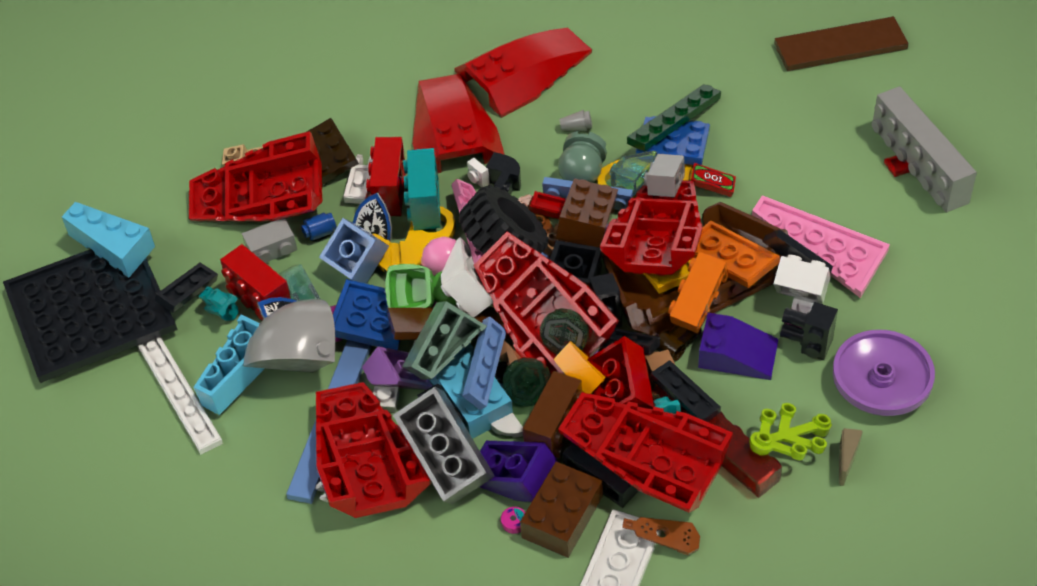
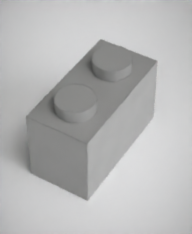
M657 154L654 162L650 164L649 172H646L644 177V185L648 186V195L675 197L685 176L684 156Z
M285 218L242 233L245 247L265 263L297 250L294 234Z

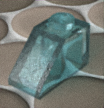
M649 151L622 156L617 164L614 163L610 169L611 186L633 190L634 196L643 186L645 173L649 172L650 164L654 162L657 152Z
M301 264L293 265L279 274L287 280L291 299L296 301L320 299Z

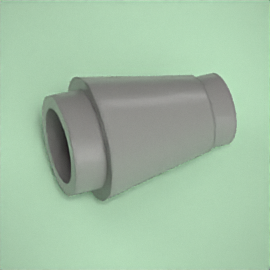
M584 110L560 118L561 130L587 131V129L592 128L590 111L584 112Z

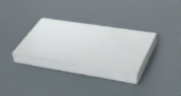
M612 510L580 586H640L656 543L637 537L633 530L622 528L624 518L636 521L639 517ZM662 530L656 531L658 536H660Z

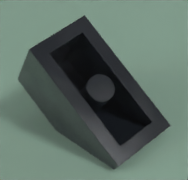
M613 273L590 277L591 290L619 320L615 328L621 327L620 290Z

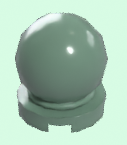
M574 131L565 139L563 153L559 158V174L563 180L573 181L575 178L594 183L600 176L602 163L606 159V142L593 132H589L587 135L578 134L579 131Z

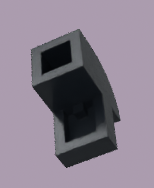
M494 152L486 165L489 172V183L495 184L494 186L500 187L501 190H506L510 195L513 189L520 191L521 173L519 163L511 156Z

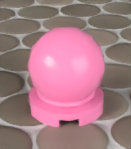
M439 237L431 240L423 249L421 257L422 266L430 268L433 276L442 271L456 240L450 237Z

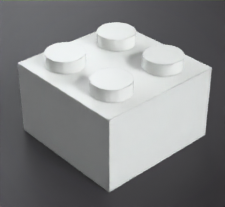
M796 255L781 256L774 280L776 292L792 297L797 295L817 300L820 304H823L830 281L829 268L825 267L826 264L820 261L812 260L811 263L802 261V258Z

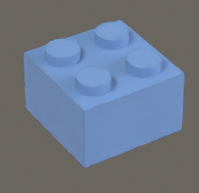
M342 218L319 258L351 280L367 284L389 245L357 224Z

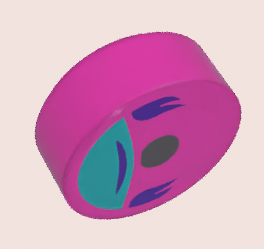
M520 507L505 509L501 515L503 529L511 534L520 533V521L526 512Z

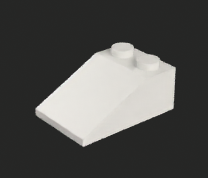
M460 237L456 240L441 273V289L446 296H452L457 301L456 304L460 310L465 313L467 312L474 318L490 306L493 301L489 293L486 292L473 266L474 262L469 246Z

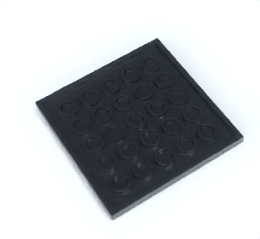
M92 249L3 281L40 383L178 330L171 312L155 301L156 294L161 290L146 258L128 278L119 268L115 269L110 265L109 261L103 257H98Z

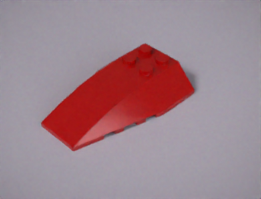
M568 27L553 29L508 42L454 69L457 74L460 73L465 82L474 79L489 94V106L502 118L538 99L544 89L551 88L556 79L564 77L567 74V70L577 66L592 53V49Z
M460 73L419 81L412 142L413 149L434 148L438 173H442L440 160L482 153L484 164H488L494 152L505 154L496 125Z
M308 131L269 141L263 144V148L257 151L250 150L244 153V157L236 161L232 159L218 170L214 168L189 180V220L275 221L314 211L323 202L322 163L312 133Z
M683 180L675 197L648 195V186L643 185L636 192L637 197L631 198L628 201V207L618 212V218H613L609 222L600 245V250L624 272H633L634 274L650 273L660 276L674 274L695 256L702 234V223L700 221V212L698 211L694 181Z
M506 232L473 265L486 292L491 296L493 306L496 312L499 313L504 323L503 326L514 343L513 346L516 352L524 361L528 360V362L533 361L532 363L542 364L541 368H543L542 372H544L543 377H545L544 382L546 384L553 371L565 373L554 361V358L560 351L556 346L552 345L549 347L546 338L541 337L542 333H544L543 328L545 329V319L548 321L549 319L558 320V318L566 319L568 317L569 321L571 320L573 324L578 321L580 323L578 328L580 327L583 330L582 333L586 331L585 335H583L584 340L582 339L583 344L581 343L582 348L580 350L588 357L593 356L610 339L619 321L587 284L510 232ZM556 323L550 325L548 336L555 342L557 341L554 339V337L552 338L550 336V333L553 332L551 328L555 327L552 325L566 327L569 326L571 330H574L573 333L575 334L572 335L570 333L571 331L567 328L558 327V330H561L560 332L558 331V335H562L563 333V335H566L567 337H562V339H564V341H571L572 343L574 342L572 341L571 336L576 337V339L574 340V344L577 343L579 332H577L569 324ZM562 341L557 342L560 346L567 345ZM529 367L531 370H532V369L535 370V371H534L535 374H536V372H537V375H536V376L539 378L538 369H537V368H533V367Z
M364 382L316 392V468L330 507L354 518L395 510L409 505L431 484L429 476L401 428L392 420V415L388 410H384L380 406V401Z
M583 392L558 428L559 433L640 492L688 513L699 508L721 468L733 436V432L684 412L676 411V414L664 412V408L653 406V409L638 407V403L628 401L627 404L615 402L614 398Z

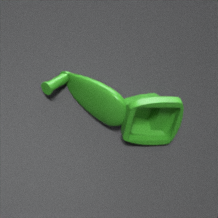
M397 264L388 267L385 281L388 308H427L433 305L434 300L437 302L447 301L457 306V301L452 296H446L442 291V271L433 276L430 268L421 265Z

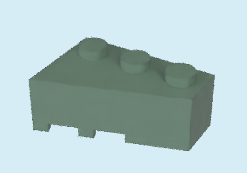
M447 301L437 302L402 368L421 379H433L454 359V356L463 347H466L487 326Z

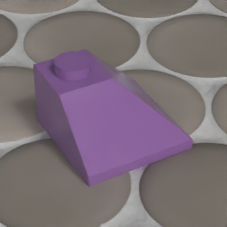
M377 347L362 366L367 375V380L374 386L427 390L433 386L429 379H421L402 368L409 355L408 352Z

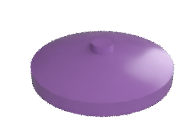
M869 330L850 337L839 347L833 363V379L840 394L856 408L875 415L895 416L911 412L927 400L933 388L935 368L928 352L912 338L890 330Z

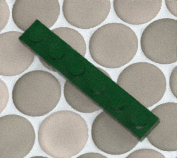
M701 85L627 136V144L645 152L721 98V91L710 85Z

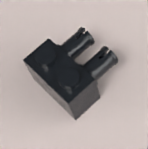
M814 302L811 311L806 314L786 307L782 317L784 324L780 337L800 342L802 354L811 358L825 360L833 341L838 309Z

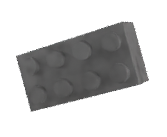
M433 387L393 414L443 502L454 504L495 477L447 395L441 389Z

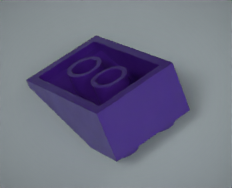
M708 312L699 349L698 368L771 380L779 339L732 316Z
M486 440L480 452L495 477L481 485L480 488L515 501L532 502L553 465L558 461L545 442Z

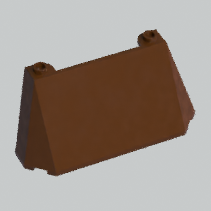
M718 202L704 210L702 214L703 226L709 221H713L779 255L781 259V254L763 243L765 235L780 228L723 202ZM780 229L781 231L789 235L788 230ZM606 255L602 256L607 274L613 273L619 287L621 308L630 328L648 335L659 336L662 332H670L677 326L671 323L668 309L673 300L677 301L680 294L678 292L679 286L659 294L644 274L624 272ZM779 264L749 288L730 278H727L725 283L721 282L717 290L719 295L717 299H713L709 313H715L773 285Z

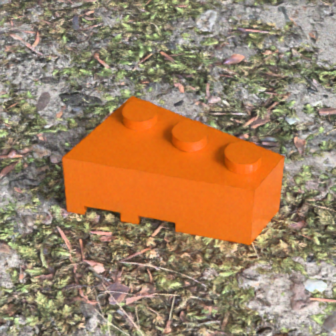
M699 252L696 258L691 259L688 266L690 273L687 279H682L678 288L680 294L677 301L673 300L668 309L671 323L697 334L708 312H710L713 299H717L719 295L717 290L721 282L725 283L728 278L726 262Z

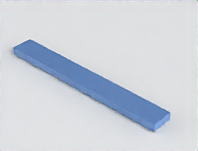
M347 340L328 389L357 384L363 371L362 366L367 361L372 345ZM316 420L286 494L289 500L312 504L317 492L315 487L321 481L316 468Z

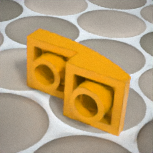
M570 341L554 358V361L566 375L582 381V391L584 393L591 394L605 379V376L588 361L589 357Z

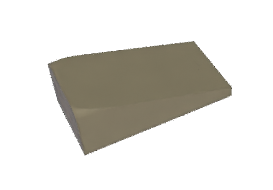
M846 428L842 430L839 447V484L841 486H844L858 451L863 433L862 430Z

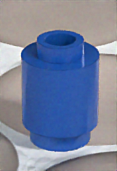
M321 213L305 219L304 225L301 226L305 238H310L311 241L330 235L337 228L331 213Z

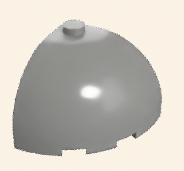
M322 299L300 300L282 306L269 314L259 324L253 336L249 339L243 367L313 373L335 362V325L329 304Z

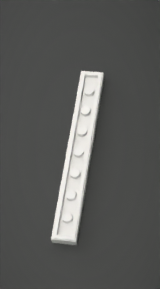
M161 337L138 345V349L200 455L223 444L220 435Z

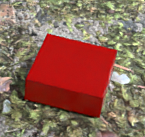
M897 155L884 159L885 165L894 177L910 173L907 161L905 160V164L898 159Z

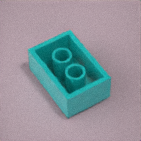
M434 148L407 150V160H403L404 173H408L407 176H404V187L408 190V192H404L405 205H410V208H407L408 222L412 221L414 230L441 228L439 178Z

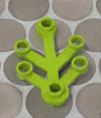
M783 403L779 411L781 418L778 432L770 434V427L774 424L777 414L772 409H763L759 418L761 422L760 430L751 435L749 439L750 448L758 455H767L771 451H776L791 456L795 460H803L807 449L816 454H822L825 451L827 442L821 437L828 435L832 426L831 419L825 414H818L812 418L811 422L789 428L791 419L795 415L796 407L791 403ZM813 433L819 437L809 440L800 436ZM783 441H784V442H787V443H790V444H793V445H792V447H790V446H788V445H785V444H782V443H779V442H783Z

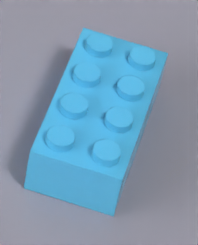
M469 343L433 379L429 380L433 386L438 383L462 416L464 425L473 439L491 430V423L513 413L512 400L495 377L487 407L479 410L462 397L475 351L471 343Z

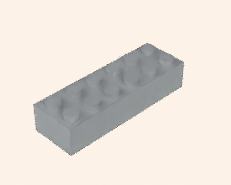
M900 86L878 94L872 121L873 130L882 137L885 144L895 152L900 161H903L905 164V160L907 161L910 173L919 180L924 190L931 194L936 204L941 206L946 213L969 204L977 174L974 168Z

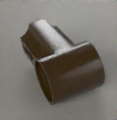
M677 325L670 332L664 331L658 336L660 337V346L656 350L658 352L669 350L673 361L676 362L684 354L686 346L701 334V329L697 334Z

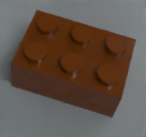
M574 178L559 217L556 239L600 247L614 212L618 189Z
M553 371L523 427L524 442H545L555 458L561 459L562 453L565 450V442L568 438L559 433L558 428L580 394L584 393L580 379Z
M555 462L520 521L521 537L569 558L603 498L602 480Z

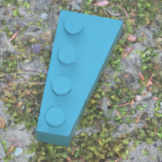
M74 202L62 216L70 237L87 249H92L98 257H103L109 261L110 265L115 269L119 268L128 278L155 248L149 228L89 206Z
M242 314L237 320L238 325L236 328L231 329L228 333V340L225 345L219 347L215 353L216 359L213 363L208 364L194 386L201 405L218 415L265 369L243 367L249 339L253 336L260 323Z

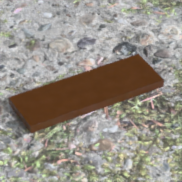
M894 16L783 36L774 40L776 49L787 71L908 49L909 44Z
M434 307L388 308L387 316L394 339L417 340ZM487 307L474 317L481 323L484 319L491 317L504 328V323L494 307ZM506 332L505 339H511L510 335ZM479 333L473 339H478Z

